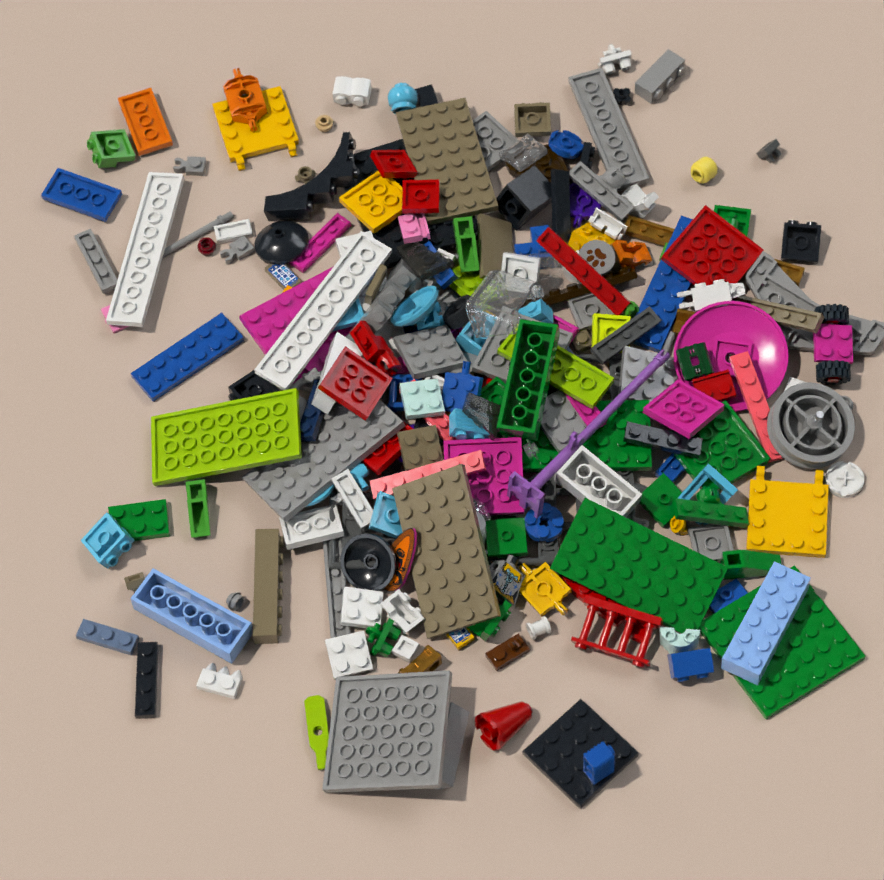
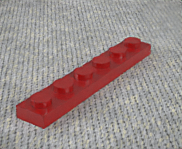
M550 227L536 240L615 315H621L628 305L631 304L621 292Z

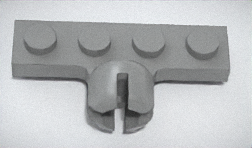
M580 161L569 171V178L622 222L634 211V207L617 192L625 184L623 173L620 171L616 174L618 169L610 167L603 175L598 176Z

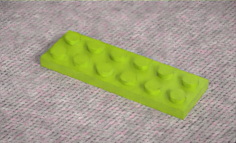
M519 323L497 349V354L509 361L512 358ZM558 345L550 385L593 409L614 383V377Z

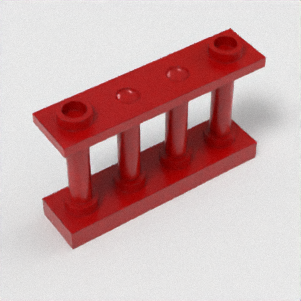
M585 595L583 603L587 606L588 613L580 637L572 636L571 638L572 643L575 644L574 647L581 650L590 648L632 661V665L639 668H644V665L649 667L650 661L644 659L653 630H656V627H662L663 619ZM601 610L606 612L607 619L599 643L595 644L587 641L595 614ZM621 616L625 618L626 625L618 650L608 648L606 645L614 620ZM641 622L644 623L646 628L637 656L625 653L634 624Z

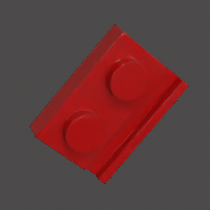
M729 369L692 379L695 389L719 402L737 397Z

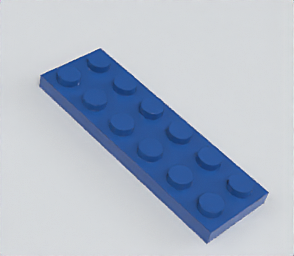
M221 312L133 371L131 377L154 402L242 343L244 337Z

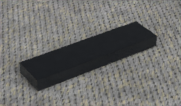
M553 169L551 170L552 230L568 243L571 237L569 171Z

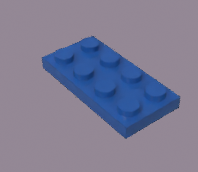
M57 168L42 192L41 197L43 200L106 222L121 198L122 190Z

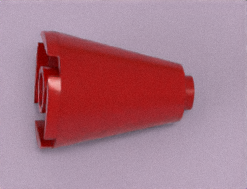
M517 702L480 713L475 717V727L477 730H481L483 735L480 738L488 748L493 751L499 750L531 720L533 711L528 703Z

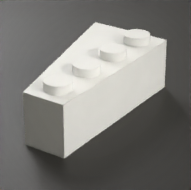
M338 332L330 344L312 401V405L326 414L330 412L337 401L319 390L318 386L343 348L346 346L365 359L357 344Z

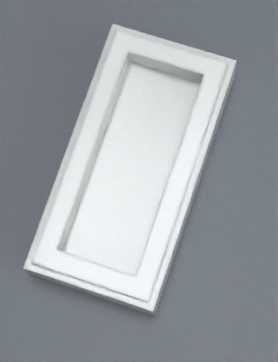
M249 219L214 226L217 245L235 241L244 235L246 238L253 237Z

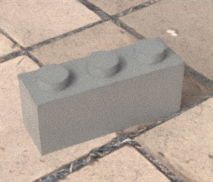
M668 49L635 82V94L651 104L656 99L658 100L663 92L670 88L678 77L684 74L685 59Z

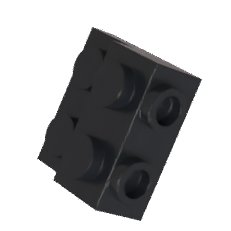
M797 220L784 222L781 260L818 263L821 225H817V222L801 224Z
M253 370L228 387V398L232 401L278 392L280 390L274 384L255 374Z

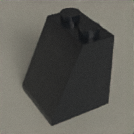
M536 166L532 167L504 187L496 198L498 211L508 222H511V225L517 231L552 202L551 183Z

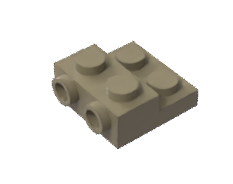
M550 103L514 104L515 137L551 136Z

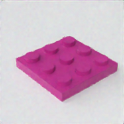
M678 379L643 408V413L690 439L724 411L725 404Z

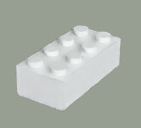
M583 445L556 473L555 481L581 502H583L584 498H587L624 517H627L641 501L642 493Z

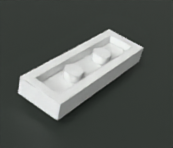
M349 469L331 478L358 526L360 529H363L370 524L373 509Z

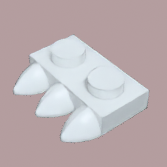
M211 663L205 669H202L196 687L202 691L235 699L242 681V675L240 670H237L230 676L227 666L216 672L215 664Z

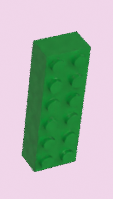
M520 319L497 423V430L500 435L538 441L560 336L558 324Z

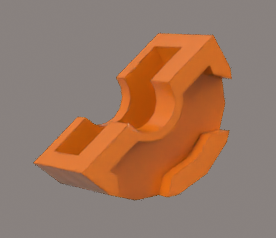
M616 240L612 243L622 268L629 267L636 270L635 266L643 263L646 266L652 261L645 243L633 241L627 244V241Z

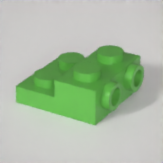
M125 129L91 132L87 140V148L92 150V161L94 164L97 163L99 168L116 167L117 162L134 161L135 153Z

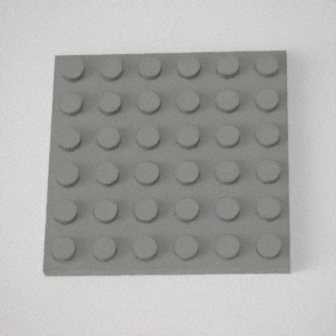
M451 671L336 677L322 790L325 793L441 788L452 683Z

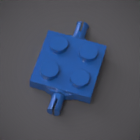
M463 361L462 372H446L442 391L445 411L451 413L457 408L478 412L483 378L469 374L471 362Z

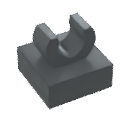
M777 139L768 142L756 154L760 159L766 157L769 163L774 162L775 159L772 157V153L776 157L781 155V152L776 149L780 143Z

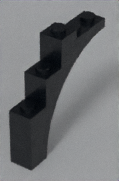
M343 132L341 143L335 156L316 177L294 190L265 197L264 213L268 221L310 219L311 212L314 211V204L333 203L334 195L337 194V187L356 186L360 172L354 163L353 150L356 149V140L352 138L350 132Z

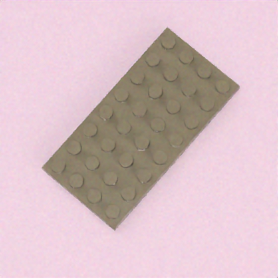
M466 98L396 112L406 153L417 170L414 180H440L439 213H424L427 225L499 210Z
M459 464L392 488L402 532L408 528H414L417 532L416 550L411 571L421 614L425 618L423 623L427 639H433L500 617V609L465 465Z

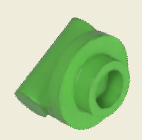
M630 301L631 304L628 305L621 315L634 318L636 313L639 312V307L635 302Z

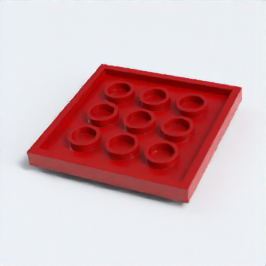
M705 205L662 255L661 260L693 285L706 282V286L713 285V281L724 279L725 282L730 284L740 281L764 249Z

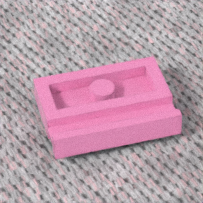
M424 213L398 216L404 244L422 241V238L431 239Z

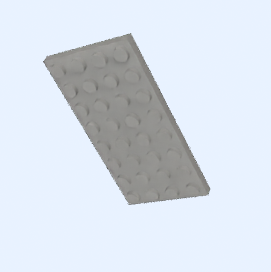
M380 400L366 421L336 402L330 412L324 414L316 440L301 442L302 458L254 467L242 478L286 523L332 486L331 478L347 469L349 471L404 428L405 424Z

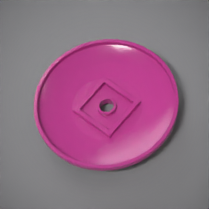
M723 301L710 304L693 314L682 326L674 346V366L678 379L694 387L692 380L684 381L676 350L705 342L714 373L727 369L730 371L737 397L727 399L726 401L735 412L748 409L731 363L725 360L727 355H736L748 351L766 400L776 392L786 374L788 347L785 336L777 322L768 313L754 305L740 301ZM698 358L691 359L692 366L699 365Z

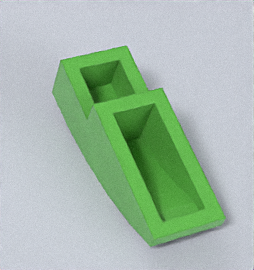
M472 216L454 218L452 221L461 273L479 271Z
M205 479L187 481L186 491L191 538L211 536Z

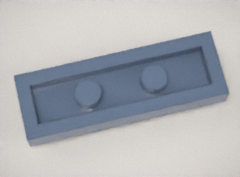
M83 619L76 634L78 640L131 656L139 640V636L86 619Z

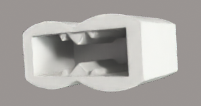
M344 76L336 77L332 94L333 101L339 105L350 103L356 106L368 105L372 89L371 80L366 78L353 79Z

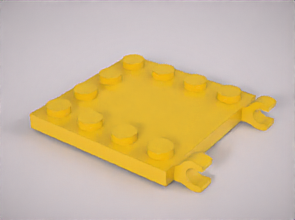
M281 86L262 90L267 114L256 121L258 130H254V132L250 131L249 124L232 121L227 100L212 104L230 162L236 161L238 171L245 169L243 159L286 147L290 157L297 156L295 145L299 144V139ZM247 94V95H243V96H240V97L246 98V97H248L249 95Z
M757 466L756 480L750 479L749 525L747 526L746 550L777 555L825 558L828 485L823 484V470L815 471L814 484L764 480L765 466Z

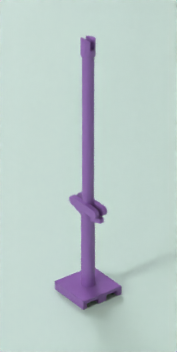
M662 349L579 435L575 431L571 433L569 444L531 482L514 471L509 476L507 496L510 498L514 495L520 500L519 506L523 509L531 508L535 511L534 517L538 518L542 514L545 494L540 491L542 486L670 358V354L667 352L664 355L665 350Z

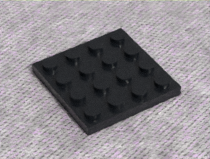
M582 699L577 701L522 751L523 755L579 809L638 756V752ZM604 742L615 751L614 772L593 784L583 772L584 753H587V750L590 751L591 748L594 749V746H597V744Z

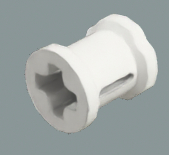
M545 616L534 623H526L527 631L532 640L546 632L548 634L551 633L550 624Z

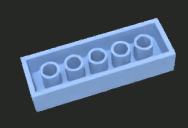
M774 561L722 657L721 669L755 685L759 684L809 589L810 577Z
M154 568L131 597L134 610L231 664L253 635V627L250 621Z

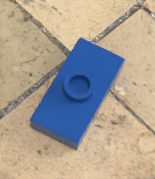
M736 578L717 590L709 609L714 614L746 595L747 591Z

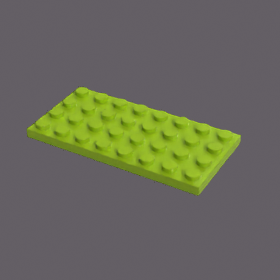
M293 388L151 416L153 485L159 486L302 458L298 390Z

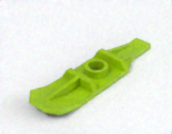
M316 695L309 696L304 700L309 745L316 753L317 769L323 770L326 763L329 733L325 700L322 696ZM316 730L322 731L321 735H315L314 733Z

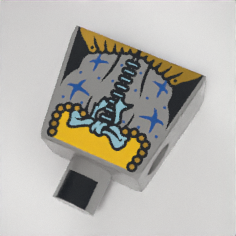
M508 555L506 561H494L489 566L497 601L501 605L505 600L515 605L524 578L523 574L516 569L519 559L513 555Z

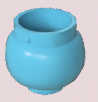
M398 83L389 91L388 103L392 108V113L396 114V112L416 107L418 101L417 92L409 84Z

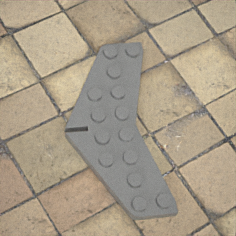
M762 251L746 274V283L756 299L814 311L817 306H820L812 301L777 265V262L771 255ZM849 315L848 325L852 326L853 354L872 355L884 339V323ZM779 325L786 342L795 334V337L788 345V349L814 351L813 332Z

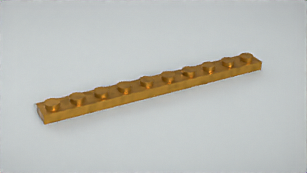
M630 215L625 223L628 226L625 235L665 246V243H669L675 230ZM775 259L777 265L799 287L805 268Z

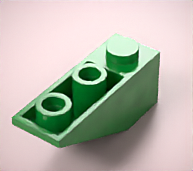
M749 550L723 551L721 564L728 567L724 580L766 576L774 561L782 564L780 555Z

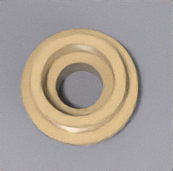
M328 115L319 116L315 121L316 128L321 132H328L333 126L332 118Z

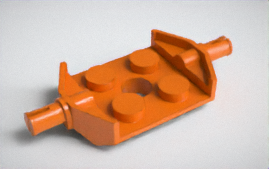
M235 68L233 69L235 77L228 80L223 86L232 121L249 124L250 131L254 132V130H258L256 121L267 114L265 101L258 78L252 75L243 76L240 69L237 68L236 72ZM243 94H248V95H249V96L246 97V98L240 97V96L243 95Z

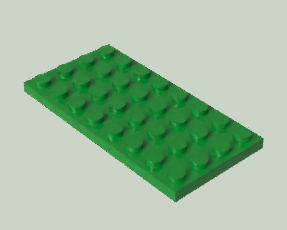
M613 400L599 401L596 407L602 412ZM626 400L607 419L606 425L597 429L583 446L613 471H652L651 448L623 442L627 421L650 426V417L643 413V408L649 403V400ZM496 426V438H509L508 436L500 435ZM541 428L538 441L521 438L523 472H541L558 455V452Z
M584 498L550 569L628 608L661 617L663 625L674 628L675 631L682 634L686 629H699L728 567Z

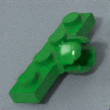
M710 487L700 489L696 494L697 501L678 498L673 501L675 519L746 528L749 525L746 507L722 504L719 491L716 488H712V492Z

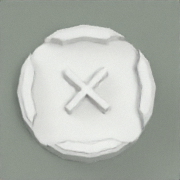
M840 461L828 468L825 484L828 485V490L833 495L840 498H851L862 490L864 473L856 464Z

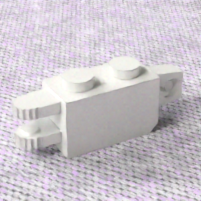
M724 279L713 281V285L706 286V282L694 284L695 288L677 293V297L680 298L688 295L693 297V302L681 303L679 308L694 306L695 311H699L710 304L732 301L736 297L745 295L744 284H729Z

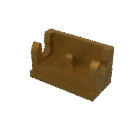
M427 645L419 656L404 669L401 668L398 673L432 672L442 664L441 655L430 645Z

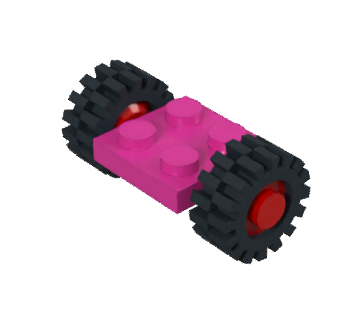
M842 304L817 306L814 312L822 313L824 319L818 332L813 333L814 362H819L816 364V381L820 384L825 383V385L847 383L851 380L850 364L853 363L852 326L848 325L849 308L845 305L842 306Z

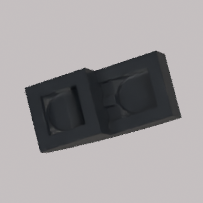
M432 84L415 89L420 107L438 103Z

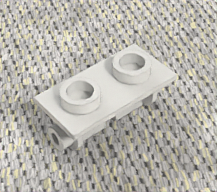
M597 207L593 216L588 220L590 226L600 231L606 228L604 233L614 240L623 238L628 227Z

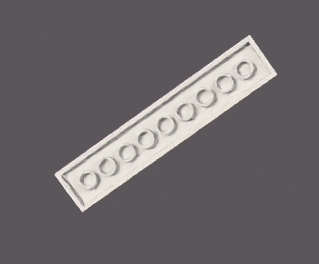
M148 173L106 318L108 325L143 327L184 183L185 177L183 174Z
M361 231L255 368V374L282 390H288L375 276L380 264L383 265L391 255L392 248Z

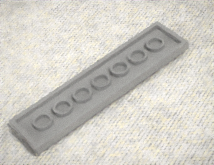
M599 68L568 77V82L605 170L607 171L610 167H615L618 169L616 174L621 171L625 176V184L618 191L627 189L635 184L649 183V176L603 69Z

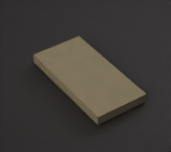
M480 213L477 216L480 278L500 284L503 253H513L511 222Z

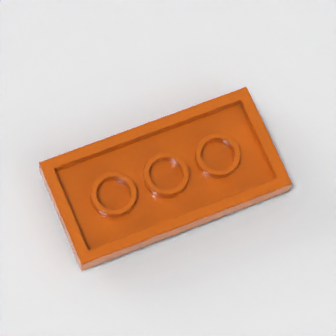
M152 88L118 98L120 108L139 156L173 145Z

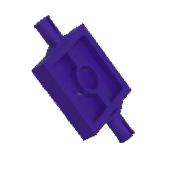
M573 182V184L569 185L570 217L575 218L573 227L576 228L577 226L579 228L581 227L582 220H589L593 216L596 207L601 210L602 205Z

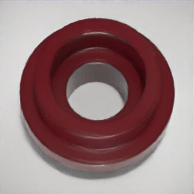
M202 238L197 246L198 251L203 255H210L215 251L216 244L211 238Z

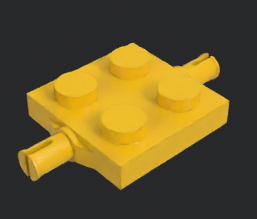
M546 562L534 570H531L526 563L520 565L519 569L526 576L522 581L519 593L541 617L554 608L562 616L565 615L568 609L561 602L572 592L568 585L555 571L550 569Z

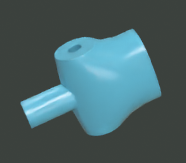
M360 462L350 470V473L361 490L366 491L369 489V486L363 478L370 473L366 466Z

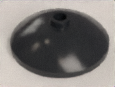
M278 221L266 226L259 232L255 239L254 247L258 257L264 262L277 265L286 264L304 254L309 245V237L302 225L292 221Z
M363 533L354 536L345 544L341 552L340 564L346 580L355 588L379 591L385 588L395 575V554L387 541L378 535ZM372 557H374L376 563L372 566H369L367 563L372 561ZM359 559L361 562H364L367 569H347L346 563Z

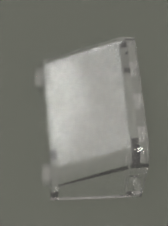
M501 270L490 271L466 302V313L476 338L516 334L519 321L522 319L518 310L529 298H532L533 301L542 299L544 296L543 287L537 282Z

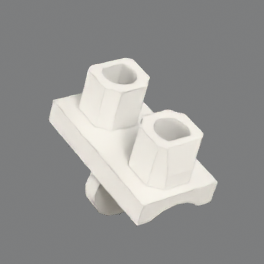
M613 44L608 45V50L603 52L604 57L600 58L598 63L599 68L603 69L605 75L615 73L614 64L619 63L621 71L630 69L632 54L630 50L621 52L620 47L614 48Z

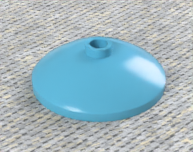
M427 286L411 294L395 309L390 319L391 323L394 326L404 327L425 321L436 304L438 289L435 286Z

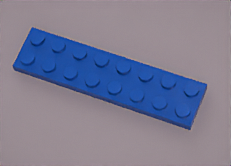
M681 215L665 252L693 219ZM660 260L640 304L639 312L635 315L637 316L650 306L661 319V323L632 343L657 353L663 349L669 331H671L676 320L679 304L685 300V297H677V293L689 291L692 284L662 260Z

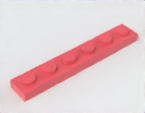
M748 351L730 356L731 366L761 446L771 458L768 463L783 459L773 447L768 436L767 418L770 409Z
M479 450L371 480L370 485L373 499L376 501L377 494L380 491L394 496L392 489L394 487L459 464L465 465L467 475L485 471L486 466L483 452Z

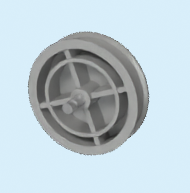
M807 382L793 385L779 396L769 411L767 431L773 447L785 460L802 468L818 469L834 463L847 450L854 436L855 422L849 405L840 394L825 385Z

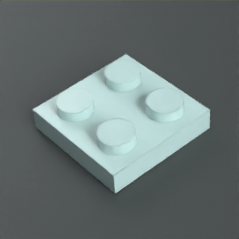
M438 379L400 383L399 388L406 420L444 415L445 409Z

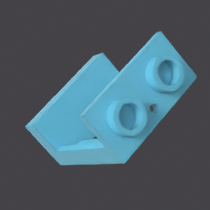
M707 464L679 495L678 499L690 500L708 478L723 490L719 495L722 504H725L738 489L710 464ZM696 522V523H697L698 525H700V526H701V524H703V525H707V524H708V523Z

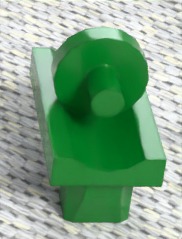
M389 618L387 623H384L381 631L379 630L381 625L375 623L374 627H367L365 631L369 636L367 641L373 643L374 639H376L369 654L374 657L377 653L385 657L389 656L393 646L384 641L386 637L396 641L401 632L400 629L393 625L394 620Z

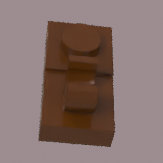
M518 633L486 652L485 656L494 669L498 671L528 653L530 648Z

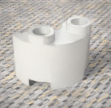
M398 589L381 603V607L388 613L386 617L394 620L393 625L398 629H402L403 633L406 634L425 618L422 616L420 608H413L410 605V597Z

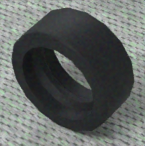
M464 295L447 308L443 314V320L451 329H459L475 316L479 305L470 295Z

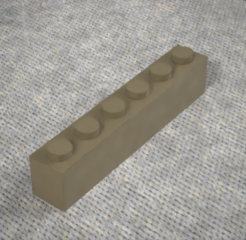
M279 528L255 529L253 639L255 644L279 643V636H282V624H279V618L283 617L282 606H279V600H283V589L280 588V583L283 582V571H280V565L284 564L283 553H280V547H284V536H280Z

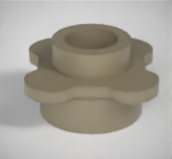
M303 166L298 170L295 180L306 184L316 176V172L310 167Z

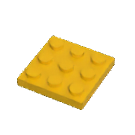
M376 171L340 196L339 202L375 234L402 215L403 188L394 179L382 178L380 172Z

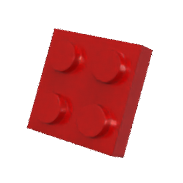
M405 150L371 151L370 157L382 178L416 177L417 170Z
M439 179L403 180L402 214L439 213Z

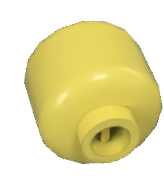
M702 157L691 166V176L699 183H707L716 176L718 171L715 161L709 157Z

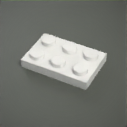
M330 505L299 512L286 523L279 517L287 550L343 537L344 532L336 505L333 508L335 514L333 522L329 517Z

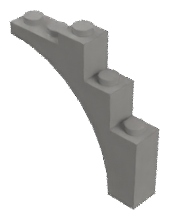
M402 257L390 271V275L383 288L358 323L361 320L366 321L374 334L378 329H381L392 316V310L405 296L406 289L417 278V268ZM349 332L346 338L355 343Z

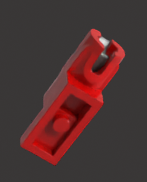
M361 320L350 332V335L368 362H374L378 369L390 377L395 376L397 371L402 368L397 356L389 348L385 339L382 336L374 335L367 322Z

